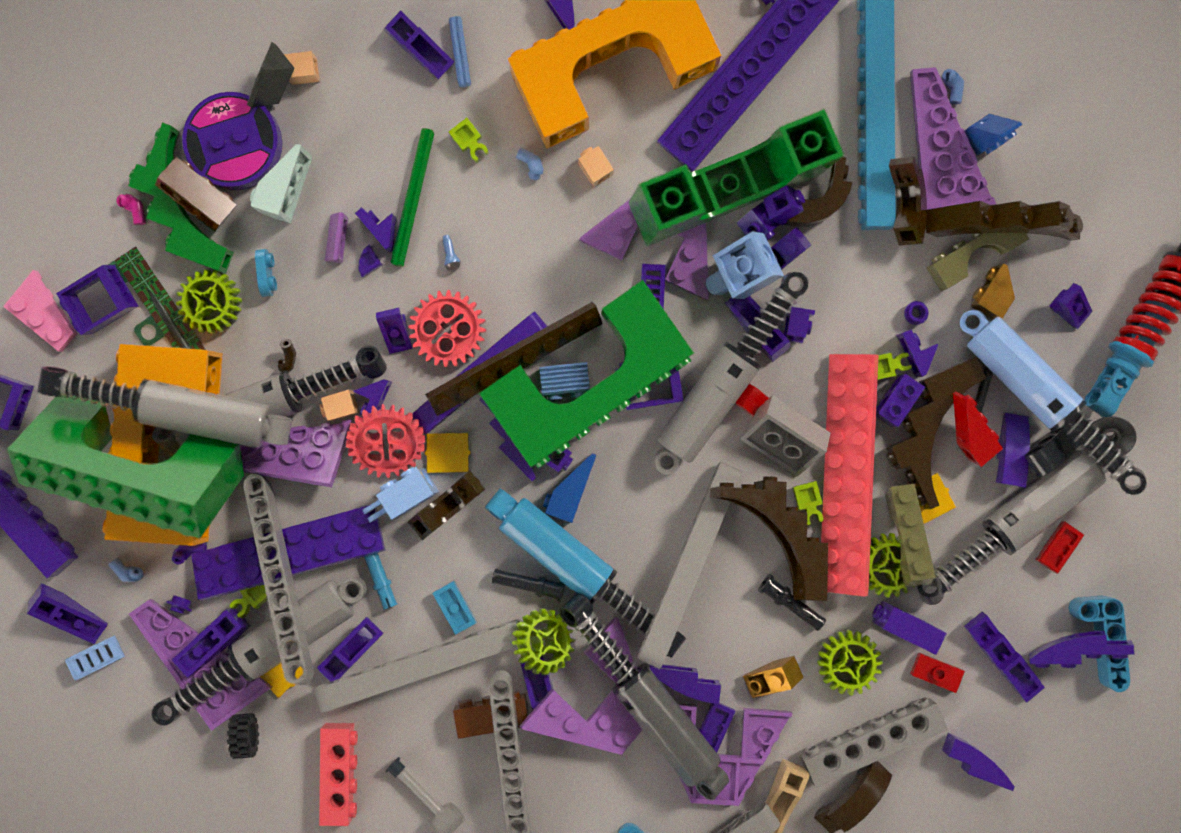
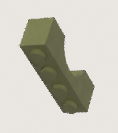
M1026 233L972 234L973 239L967 243L964 240L951 247L953 252L948 255L942 252L932 258L933 264L926 268L940 291H944L968 277V261L976 249L989 248L1002 255L1029 240Z
M915 484L890 487L885 497L890 518L895 522L901 546L900 566L905 587L930 584L936 576Z

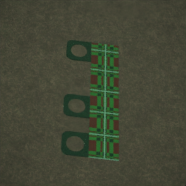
M136 246L108 264L116 266L124 282L131 284L151 316L137 324L134 328L135 334L144 346H151L166 336L173 348H180L158 312L150 296L151 292L169 314L192 349L206 350L189 327V324L182 321L183 315L178 314L179 309ZM147 324L154 326L156 329V336L150 340L143 338L141 335L142 327Z

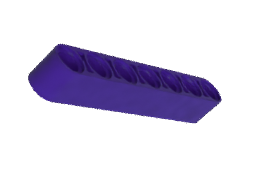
M534 311L457 376L547 327L546 323ZM427 400L412 413V420H419L418 427H423V433L426 435L466 401L436 416Z

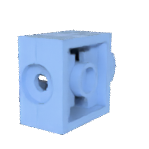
M752 231L714 254L713 258L719 270L706 279V287L713 295H724L730 292L732 298L745 299L782 278L784 275L764 233Z
M412 467L401 474V480H391L380 487L381 492L376 495L379 500L362 510L364 514H367L381 505L384 507L367 518L369 522L376 520L386 513L391 520L400 517L439 493L426 469Z

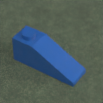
M592 453L553 490L552 494L547 493L543 507L547 508L546 514L571 523L573 522L596 454Z

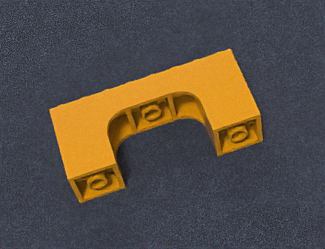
M625 0L619 7L613 10L611 8L603 10L596 18L591 20L589 18L583 19L577 23L576 27L570 30L567 28L562 29L555 34V37L548 40L540 39L529 49H519L513 52L511 57L508 58L511 75L546 149L589 130V116L577 93L574 82L577 76L584 70L635 47H642L654 52L661 61L674 90L716 71L722 55L696 0Z
M119 344V349L116 352L118 370L114 381H116L118 386L126 383L128 388L136 385L138 389L144 379L220 395L223 353L199 349ZM120 406L115 409L112 408L114 412V422L110 426L112 446L109 448L108 454L141 464H157L159 445L152 437L156 426L134 422L133 412L130 408L126 411H123ZM107 510L102 529L103 533H105L104 540L194 546L209 541L210 526L199 539L193 536H185L180 532L170 529H162L157 525L147 522H139L131 517L116 515Z

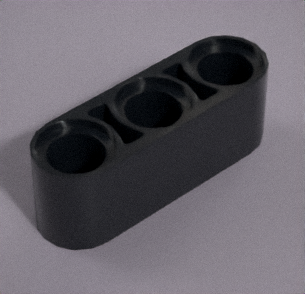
M1064 426L1048 433L1024 455L1037 477L1045 476L1055 470L1081 445L1079 441L1074 442L1075 437L1071 433L1067 435L1068 430Z

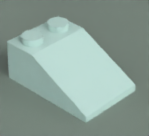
M296 144L258 182L257 187L252 190L250 196L251 207L265 216L290 224L312 160V156L301 145Z

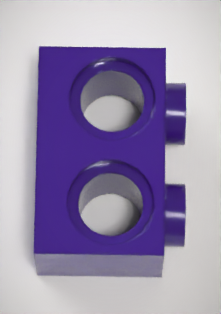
M907 374L898 375L877 405L876 417L890 427H899L925 389V386Z

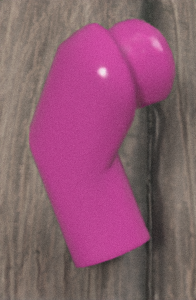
M120 194L116 202L119 207H124L132 212L133 224H146L143 203L131 194Z

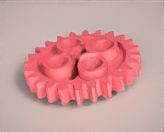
M447 290L446 296H443L438 291L437 298L429 294L428 303L421 299L422 309L414 307L418 315L410 316L415 321V324L408 326V328L415 330V333L411 334L409 338L417 339L412 346L414 348L421 347L418 355L422 356L427 353L425 361L430 362L435 358L434 365L438 366L442 360L446 368H448L450 361L457 367L459 359L463 363H467L465 356L469 355L474 358L472 350H481L477 342H485L480 333L487 332L485 328L480 327L486 320L478 319V316L483 313L482 310L474 311L477 303L472 302L468 304L470 297L467 295L461 300V293L458 291L452 297L450 290ZM447 306L454 308V314L450 318L443 317V309ZM460 314L464 315L461 320L454 323ZM430 322H435L437 326L433 334H427L425 331L426 325ZM454 323L451 326L452 333L448 334L445 332L435 344H432V340L444 332L443 326L445 324L450 326ZM467 323L470 325V332L462 336L459 334L458 329L460 325ZM447 339L453 342L452 349L448 352H443L441 349L442 342Z
M384 404L381 405V410L378 411L375 406H372V413L363 410V418L356 415L355 423H350V431H347L346 436L348 439L346 440V448H349L348 456H353V464L360 462L359 470L367 467L368 475L373 471H377L378 478L382 472L386 473L387 478H390L391 472L399 476L400 469L407 471L408 464L415 467V459L421 460V452L424 451L423 443H425V435H422L423 427H418V419L412 420V412L404 415L403 407L397 412L393 404L390 410H386ZM383 423L387 424L389 459H385ZM400 428L402 431L394 432L392 429ZM373 429L378 432L373 434L369 433L368 430ZM397 449L403 450V452L396 453L394 451ZM371 451H377V452H379V453H378V454H371L370 452H371Z

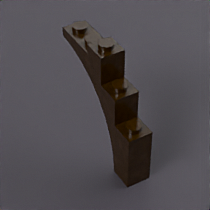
M975 201L926 210V233L936 237L977 233H1026L1049 235L1073 241L1080 240V232L1083 230V222L1080 216L1072 213L1070 205L1061 201L1037 205H1028L1021 201L990 205L982 201Z
M977 357L967 359L918 381L925 386L920 396L923 400L927 401V404L909 411L902 421L905 431L910 433L911 437L886 448L888 451L886 458L892 467L894 466L895 469L906 468V479L909 484H915L919 505L923 506L924 509H933L940 506L933 488L931 455L936 432L944 415L954 403L953 393L956 391L964 394L969 388L986 379Z
M764 476L763 481H756L754 485L742 484L741 488H736L734 483L721 482L719 487L710 488V498L729 501L745 508L758 517L771 530L781 545L789 564L793 580L794 600L827 601L828 543L819 542V538L807 537V512H798V507H786L787 482L777 481L778 477Z

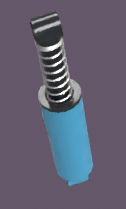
M499 488L485 505V509L502 522L498 529L558 577L571 590L586 596L591 604L597 599L599 601L603 599L607 603L606 607L609 605L615 609L614 613L619 612L622 615L621 619L625 617L630 621L628 624H634L637 627L636 631L640 629L645 633L643 635L645 637L654 614L649 613V607L643 608L641 601H634V595L628 596L626 589L621 590L619 583L613 584L611 582L617 571L529 500L522 498L518 503L507 492ZM679 631L676 632L667 656L670 658L674 656L686 640Z

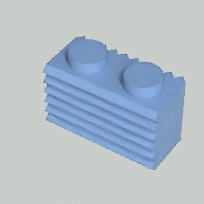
M587 362L539 367L542 396H548V400L562 399V394L570 393L572 398H576L590 390Z

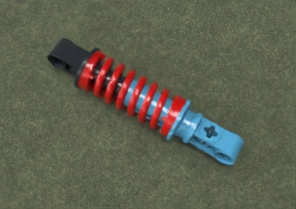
M1181 243L1176 251L1165 252L1158 267L1159 271L1153 274L1152 282L1145 287L1146 293L1139 297V304L1132 308L1133 315L1128 316L1125 322L1126 326L1120 328V337L1116 336L1108 346L1113 355L1105 362V368L1084 399L1087 402L1086 406L1101 417H1111L1116 413L1119 404L1129 391L1133 381L1139 377L1141 368H1149L1154 365V361L1158 356V350L1154 346H1163L1165 339L1161 335L1167 336L1172 333L1171 327L1167 324L1174 325L1179 321L1174 313L1181 314Z

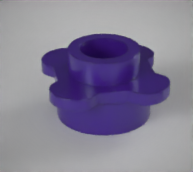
M173 595L171 601H166V603L171 605L170 610L181 614H184L185 610L192 612V609L189 608L192 602L190 600Z

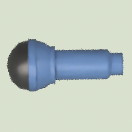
M445 235L442 241L446 254L444 265L447 270L455 271L459 269L461 262L454 252L450 236Z

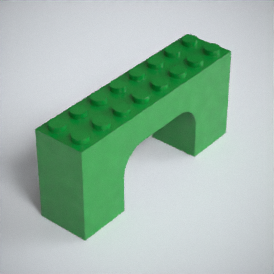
M822 109L780 126L764 142L691 173L687 165L639 183L628 203L648 247L763 200L786 185L794 187L819 177L841 159L844 153L826 110Z
M643 280L602 308V317L623 346L624 362L616 372L583 395L567 404L549 402L540 394L521 365L479 393L530 467L535 465L537 468L542 467L550 461L548 456L553 452L562 453L570 447L568 442L573 438L582 439L591 432L589 427L596 423L599 427L611 418L609 413L616 409L619 413L631 404L629 399L636 395L639 399L651 390L649 385L653 382L659 385L671 376L670 370L676 368L679 371L692 361L690 356L694 354L693 350Z
M54 397L7 449L17 480L25 487H33L43 490L48 494H56L71 501L88 504L93 508L105 509L116 515L131 517L139 522H147L157 525L162 529H170L180 532L185 536H193L199 539L244 477L239 444L194 434L188 436L170 459L157 464H141L101 452L112 439L110 434L111 424L106 406H102L100 402L92 404L90 400L82 402L80 397L76 400H72L71 397Z

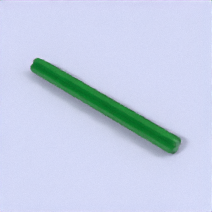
M428 128L421 129L391 257V264L398 267H403L433 143L434 131Z

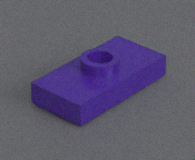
M720 702L719 704L711 703L699 730L716 753L736 712L735 709Z

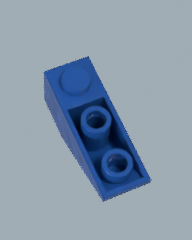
M988 114L965 130V134L977 156L984 151L988 155L1016 136L1015 130L1023 124L1020 121Z

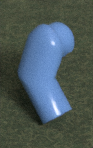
M946 69L942 74V80L951 90L949 102L951 104H961L964 80L955 70Z
M520 148L516 158L528 164L530 170L528 176L530 179L539 180L544 171L540 157L526 149Z
M119 558L114 559L108 564L123 582H137L143 578L144 572L142 568L138 566L126 567Z

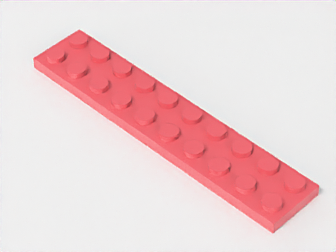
M829 354L826 430L831 434L827 452L825 453L821 542L828 543L827 592L868 596L879 356L876 354Z

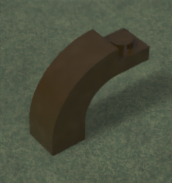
M915 156L890 159L889 169L897 194V215L893 230L898 245L923 244L926 231L927 196L922 169H918Z
M842 157L831 166L829 186L825 195L817 199H805V202L802 204L804 211L787 220L785 225L808 227L819 224L831 217L844 204L852 187V182L843 181V179L846 180L849 171V165H845L847 157Z
M469 471L448 490L412 517L408 523L423 541L479 496L485 489L479 479Z
M879 761L858 769L856 777L847 791L834 802L817 810L814 818L829 833H834L840 829L844 833L860 823L879 803L893 775Z

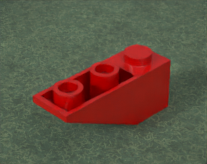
M955 391L953 393L957 445L969 461L983 467L1003 449L998 442L999 436L988 427V420L976 409L977 403L969 395L964 396Z

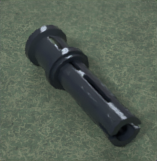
M497 568L494 570L493 575L501 576L503 579L492 577V584L535 592V595L539 598L547 596L557 599V602L562 600L565 584L562 582L547 580L545 576L536 579L498 570Z
M769 574L760 584L758 591L771 597L776 605L785 606L815 628L816 631H819L824 626L826 618L819 615L801 600H794V595L791 594L790 588L788 586L784 587L774 580L772 574ZM796 606H798L799 608H801L803 611H805V612H806L807 614H809L810 616L806 615L804 612H802V611H801L800 609H798Z

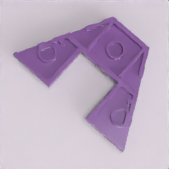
M630 199L582 235L579 241L622 261L638 227L628 203ZM706 223L677 234L683 237L684 240L665 281L704 300H708L709 291L706 287V279L708 278Z
M614 617L604 628V631L611 633L610 638L617 640L616 646L622 647L623 655H629L628 661L633 662L620 621L617 617ZM590 644L583 653L617 684L618 678L615 675L611 676L613 672L609 667L605 668L607 664L603 659L599 661V654L597 652L593 653L595 649ZM551 689L519 726L523 730L620 755L626 751L642 731V728L612 691L590 717L585 720L561 696Z
M678 704L694 725H696V705ZM743 708L741 754H718L721 759L719 767L728 775L729 783L716 799L712 801L703 797L696 789V785L687 786L681 779L690 802L739 806L746 790L753 783L756 773L769 756L772 746L779 739V734L789 717H792V712Z

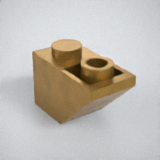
M1004 263L995 267L992 266L985 275V279H987L983 287H978L972 296L974 301L971 307L980 310L992 320L996 317L1003 319L1015 300L1008 265Z
M795 656L774 660L743 676L752 698L791 690L804 678Z

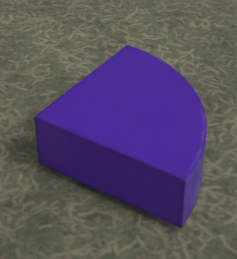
M370 244L363 249L359 259L358 269L363 278L383 266Z

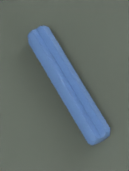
M460 16L450 17L449 26L459 87H469L471 79L462 20Z

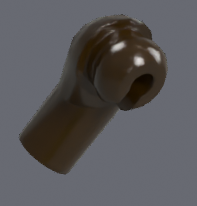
M283 339L280 342V346L285 359L278 360V369L280 372H290L294 369L297 353L290 339Z

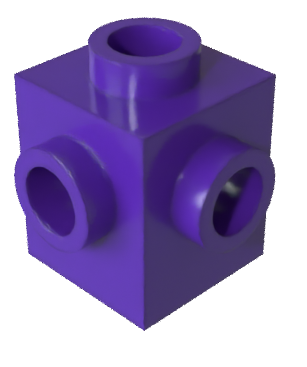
M763 202L751 209L736 222L743 231L744 236L752 231L764 233L767 241L775 235L773 230L780 225L769 219Z

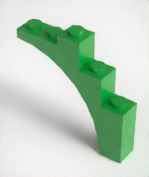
M162 122L161 127L155 133L153 148L147 154L146 167L136 164L135 169L129 174L128 186L154 197L147 207V219L173 229L165 241L166 252L226 274L234 252L217 244L205 235L191 220L185 208L155 186L158 176L174 160L175 147L179 136L177 129Z

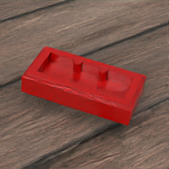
M1061 521L1035 560L1058 574L1084 537V534L1066 521Z
M918 652L910 672L914 677L957 693L965 673L963 669Z

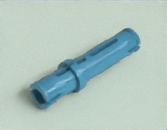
M378 553L365 556L366 564L374 582L373 589L377 590L383 610L397 605L398 603L390 587V584H392L391 580L387 579Z

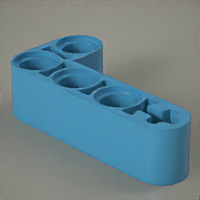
M1104 595L1077 597L1071 600L1069 612L1073 617L1085 622H1093L1094 631H1105L1107 640H1127L1124 607L1119 600ZM1110 602V610L1106 613L1105 606ZM1086 604L1087 611L1082 615L1081 608ZM1112 626L1113 632L1108 636L1107 630ZM1102 655V658H1097L1100 683L1116 692L1127 690L1130 686L1128 658H1113L1110 660L1109 655Z

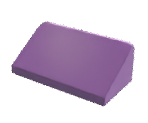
M342 212L330 216L325 261L343 262L348 217Z

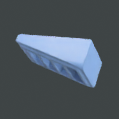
M114 635L65 659V662L73 679L76 681L125 657ZM107 644L114 656L112 658H110L105 648V645ZM97 649L99 650L104 662H101L96 652ZM87 654H89L94 664V667H91V664L86 656Z

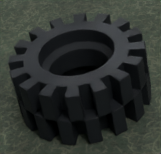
M253 713L235 714L229 719L227 744H229L228 751L232 759L253 758L256 756V752H258L259 725Z

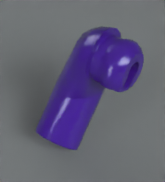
M207 542L194 546L179 545L173 551V563L181 565L191 554L204 553V550H207Z

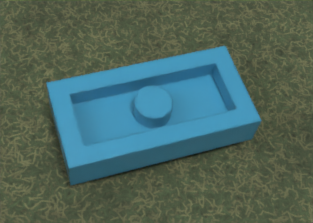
M455 581L432 593L455 635L477 623Z

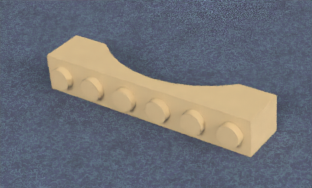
M783 758L766 800L767 805L780 821L779 828L773 833L783 832L793 809L803 795L810 776L805 767Z

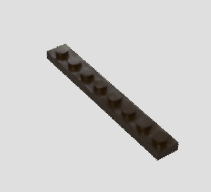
M591 302L426 393L425 395L436 416L484 391L519 365L525 368L602 325L603 322L597 306Z

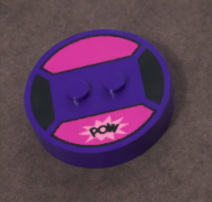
M221 92L201 101L189 114L182 135L184 154L188 163L194 168V171L201 177H207L214 186L237 191L257 186L258 182L279 162L283 144L280 127L271 112L265 106H247L250 96L239 92Z

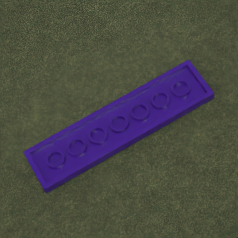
M364 506L282 529L292 576L386 551L379 518L372 522H369L367 519L378 512L377 508L364 514L362 510L368 507ZM271 532L265 533L264 536H268ZM254 537L207 549L203 553L191 554L197 596L200 601L264 584ZM276 549L271 551L269 555L270 560L276 556ZM281 572L275 575L274 581L281 580Z

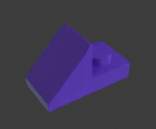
M361 207L355 212L357 217L389 253L392 252L396 226L394 214L391 213L382 222L377 224L380 220L372 210L367 212Z
M1075 283L1068 290L1063 289L1050 304V308L1075 329H1079L1093 312L1082 286Z
M400 308L377 312L376 320L389 354L413 349L411 338H409L410 334L405 314H401Z
M911 329L896 335L904 353H909V356L906 358L909 365H911L915 378L927 375L938 344L920 350V339Z
M383 379L353 391L370 399L368 403H364L360 411L361 416L363 410L372 413V406H375L377 411L381 409V405L392 384L391 381Z

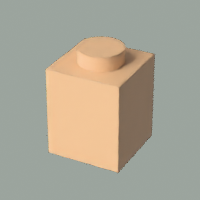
M312 51L284 54L295 68L289 80L291 85L320 82L317 58Z
M599 146L594 149L589 147L580 154L581 157L578 158V163L593 187L614 175V169Z
M352 390L342 391L321 398L320 411L322 416L327 418V421H335L360 413Z

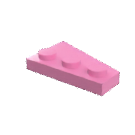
M33 270L3 307L53 348L63 352L77 335V332L63 310L56 304L53 294L44 285L39 272Z

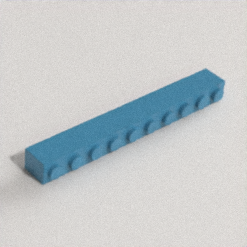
M857 0V11L860 12V20L857 22V35H860V44L857 46V58H860L857 81L861 82V91H858L857 105L861 106V114L858 115L857 128L861 129V138L858 139L857 143L858 153H861V162L858 163L857 168L858 176H861V185L858 187V200H861V209L858 211V223H861V230H890L894 227L896 219L895 185L889 169L890 159H895L894 0Z

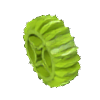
M205 269L203 275L201 272L196 271L195 279L188 276L187 281L189 284H180L184 289L183 293H176L177 296L182 297V300L175 302L176 305L182 306L178 311L179 315H185L182 321L187 324L190 323L189 327L193 330L198 328L200 333H205L207 330L209 334H214L215 329L218 332H223V324L226 327H231L232 325L229 320L238 319L234 312L242 311L240 307L236 306V303L243 301L242 298L236 297L241 292L240 289L234 288L236 282L229 280V276L226 274L220 275V272L217 270L211 273L210 270ZM215 283L213 287H209L205 292L198 291L206 284ZM222 290L224 291L226 298L225 306L221 302V297L223 295ZM202 297L210 298L212 304L216 305L217 307L212 305L209 306V303L206 302L207 300H205ZM194 298H195L196 301H197V307H196L195 310H194V307H193V299H194ZM214 311L221 313L215 319L203 321L206 316H209Z
M881 533L879 536L880 541L874 536L871 537L873 545H870L869 590L875 589V594L880 596L884 593V596L887 598L891 596V593L895 597H899L900 589L903 593L907 594L909 591L904 585L903 576L899 579L901 558H895L889 546H897L901 549L899 536L896 538L895 533H889L887 538L884 533ZM880 551L881 557L879 561L873 563L875 555ZM888 560L894 562L891 570L885 568L886 563L889 564ZM874 572H884L890 584L880 583L874 576Z
M539 609V611H531L530 615H524L522 617L523 622L521 621L516 624L519 630L512 633L517 637V640L512 641L511 644L518 647L513 653L521 655L518 662H526L524 669H532L534 674L541 672L542 675H548L549 672L556 673L558 668H564L566 666L565 662L571 660L568 653L575 650L570 646V643L576 641L574 638H570V634L574 630L567 629L568 625L562 621L560 614L555 615L554 610H548L547 612L546 609ZM539 622L548 625L542 631L534 629L535 625ZM552 653L553 657L547 662L540 660L541 655Z
M846 630L845 637L841 631H838V639L830 635L828 638L832 643L828 645L823 642L822 646L826 651L818 652V655L824 659L817 660V664L822 666L818 672L820 675H825L823 678L825 684L830 683L829 687L832 690L838 688L840 694H844L847 689V693L850 696H853L854 689L859 694H862L863 686L870 690L869 682L877 683L878 681L874 674H882V671L876 668V666L883 664L881 659H876L881 655V651L874 650L877 644L874 641L869 642L870 637L867 635L862 637V633L856 631L853 635L851 630ZM848 645L862 646L866 653L853 654ZM840 649V657L833 661L832 664L835 653ZM849 657L854 660V662H851L853 664L851 669L845 664L848 663ZM867 664L864 672L860 675V668L863 665ZM834 672H848L852 680L839 679L834 675Z

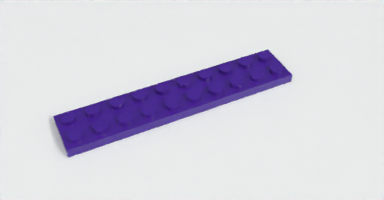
M777 0L660 136L657 143L681 164L687 165L688 170L694 172L840 0Z

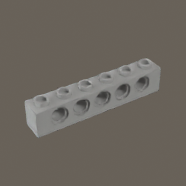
M920 698L914 702V705L908 708L900 707L892 711V715L885 718H874L870 721L869 725L854 727L848 731V734L841 737L833 736L826 741L827 743L821 746H810L800 756L814 786L819 787L945 732L948 728L937 703L931 698ZM920 716V723L912 726V720ZM899 726L898 733L890 735L891 728ZM876 735L877 741L872 745H868V739ZM848 746H856L852 754H846ZM827 755H834L831 763H824V758Z

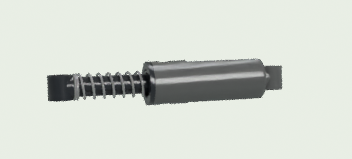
M575 594L559 609L562 620L570 627H574L576 631L580 630L582 633L581 638L585 637L588 640L587 645L591 644L595 649L593 653L597 652L599 654V661L603 659L607 664L605 668L609 667L613 672L611 676L615 675L618 678L612 692L687 786L696 785V789L703 797L708 800H715L729 783L728 775L719 767L721 761L719 755L648 665L643 663L634 668L635 663L628 661L629 655H623V648L616 646L617 640L611 639V633L604 631L605 625L597 622L598 616H596L595 612H592L593 606L590 600L583 594Z

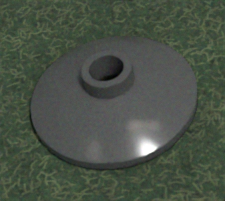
M1117 416L1103 417L1091 424L1093 427H1099L1098 432L1100 434L1113 432L1111 436H1106V440L1108 442L1113 441V447L1121 449L1120 454L1122 456L1128 454L1135 446L1137 440L1136 431L1133 425L1126 419Z

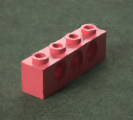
M325 723L320 729L319 826H349L352 819L356 817L357 803H353V794H356L357 779H354V770L357 768L358 758L357 755H354V746L357 745L358 732L354 731V723ZM336 745L343 747L345 754H338L334 747ZM334 770H341L344 773V778H338ZM334 794L342 795L344 802H338L334 798Z

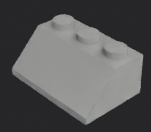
M772 395L758 408L741 435L740 440L798 477L827 452L831 433Z

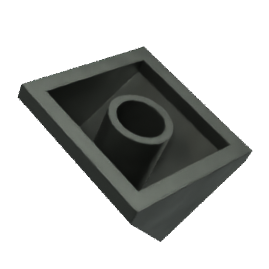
M271 42L258 72L247 106L258 107L279 104L295 69L273 42Z

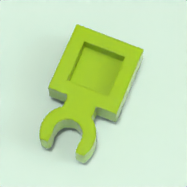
M467 117L448 131L463 152L470 149V155L476 163L479 162L478 157L475 155L478 150L484 151L486 155L489 154L487 147L482 143H478L482 136Z
M891 353L879 355L878 380L896 376L895 369L899 371L910 370L911 365H901V359L908 357L909 353L898 354L894 359Z
M817 481L793 486L792 489L798 510L805 509L807 512V525H811L809 518L812 514H816L818 522H823V515L816 508L817 505L823 504Z
M265 585L241 590L240 593L243 597L232 601L230 608L236 609L239 605H242L241 612L237 614L240 618H244L249 614L251 606L258 610L268 600Z

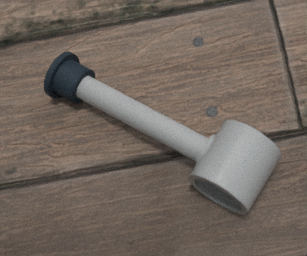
M398 757L385 772L389 771L395 778L398 777L435 814L431 823L438 833H453L465 820L461 810L451 802L442 807L404 769L405 766L399 761L400 757Z

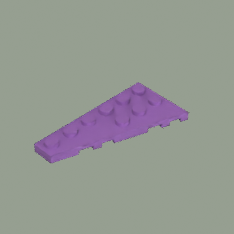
M937 68L912 69L910 71L918 164L924 176L927 209L975 201L996 205L994 197H991L987 188L988 183L985 177H982L978 168V161L963 128L961 129L956 118L957 113L951 107L947 98L948 93Z
M344 420L338 424H330V422L321 423V426L308 428L306 426L291 427L287 445L271 444L264 441L261 447L255 448L239 444L244 473L332 488L346 447V440H348L346 438L347 431H350L349 426L352 421Z
M153 599L147 600L129 613V616L182 690L186 688V683H194L195 677L200 679L203 677V672L208 674L211 672V667L217 668L220 666V661L223 663L228 661L229 654L222 651L191 677L187 678L174 664L172 659L200 633ZM240 675L239 681L232 680L231 686H224L222 692L215 691L214 697H207L205 703L199 702L198 707L195 709L212 731L273 686L260 677L253 682H249Z

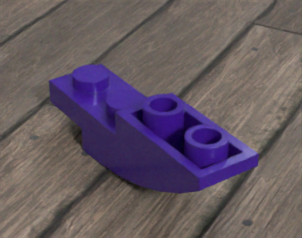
M1089 631L1053 640L1030 653L1029 660L1030 664H1035L1037 668H1049L1050 664H1061L1063 668H1075L1076 664H1082L1081 655H1086L1087 658L1093 659L1102 658V655H1112L1113 658L1124 659L1128 658V655H1135L1132 640H1107L1105 631Z

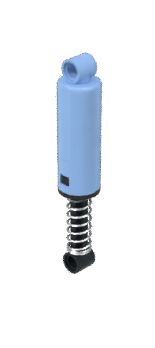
M975 309L969 310L962 315L960 327L964 332L973 337L968 342L967 347L1051 432L1064 426L1068 430L1067 435L1071 433L1075 437L1074 442L1079 441L1083 445L1081 449L1086 448L1090 452L1088 456L1093 455L1097 459L1095 463L1100 462L1104 466L1103 471L1107 469L1111 473L1110 478L1116 480L1125 493L1138 495L1145 490L1147 481L1143 471L1133 465L1134 462L1128 460V456H1122L1120 454L1121 449H1115L1113 441L1108 442L1106 434H1100L1098 432L1099 427H1093L1091 425L1092 420L1084 418L1085 413H1079L1087 402L1001 317H996L989 322L983 312ZM970 315H976L980 319V324L977 328H970L967 325V318ZM1130 475L1140 478V482L1136 486L1127 485L1125 480Z

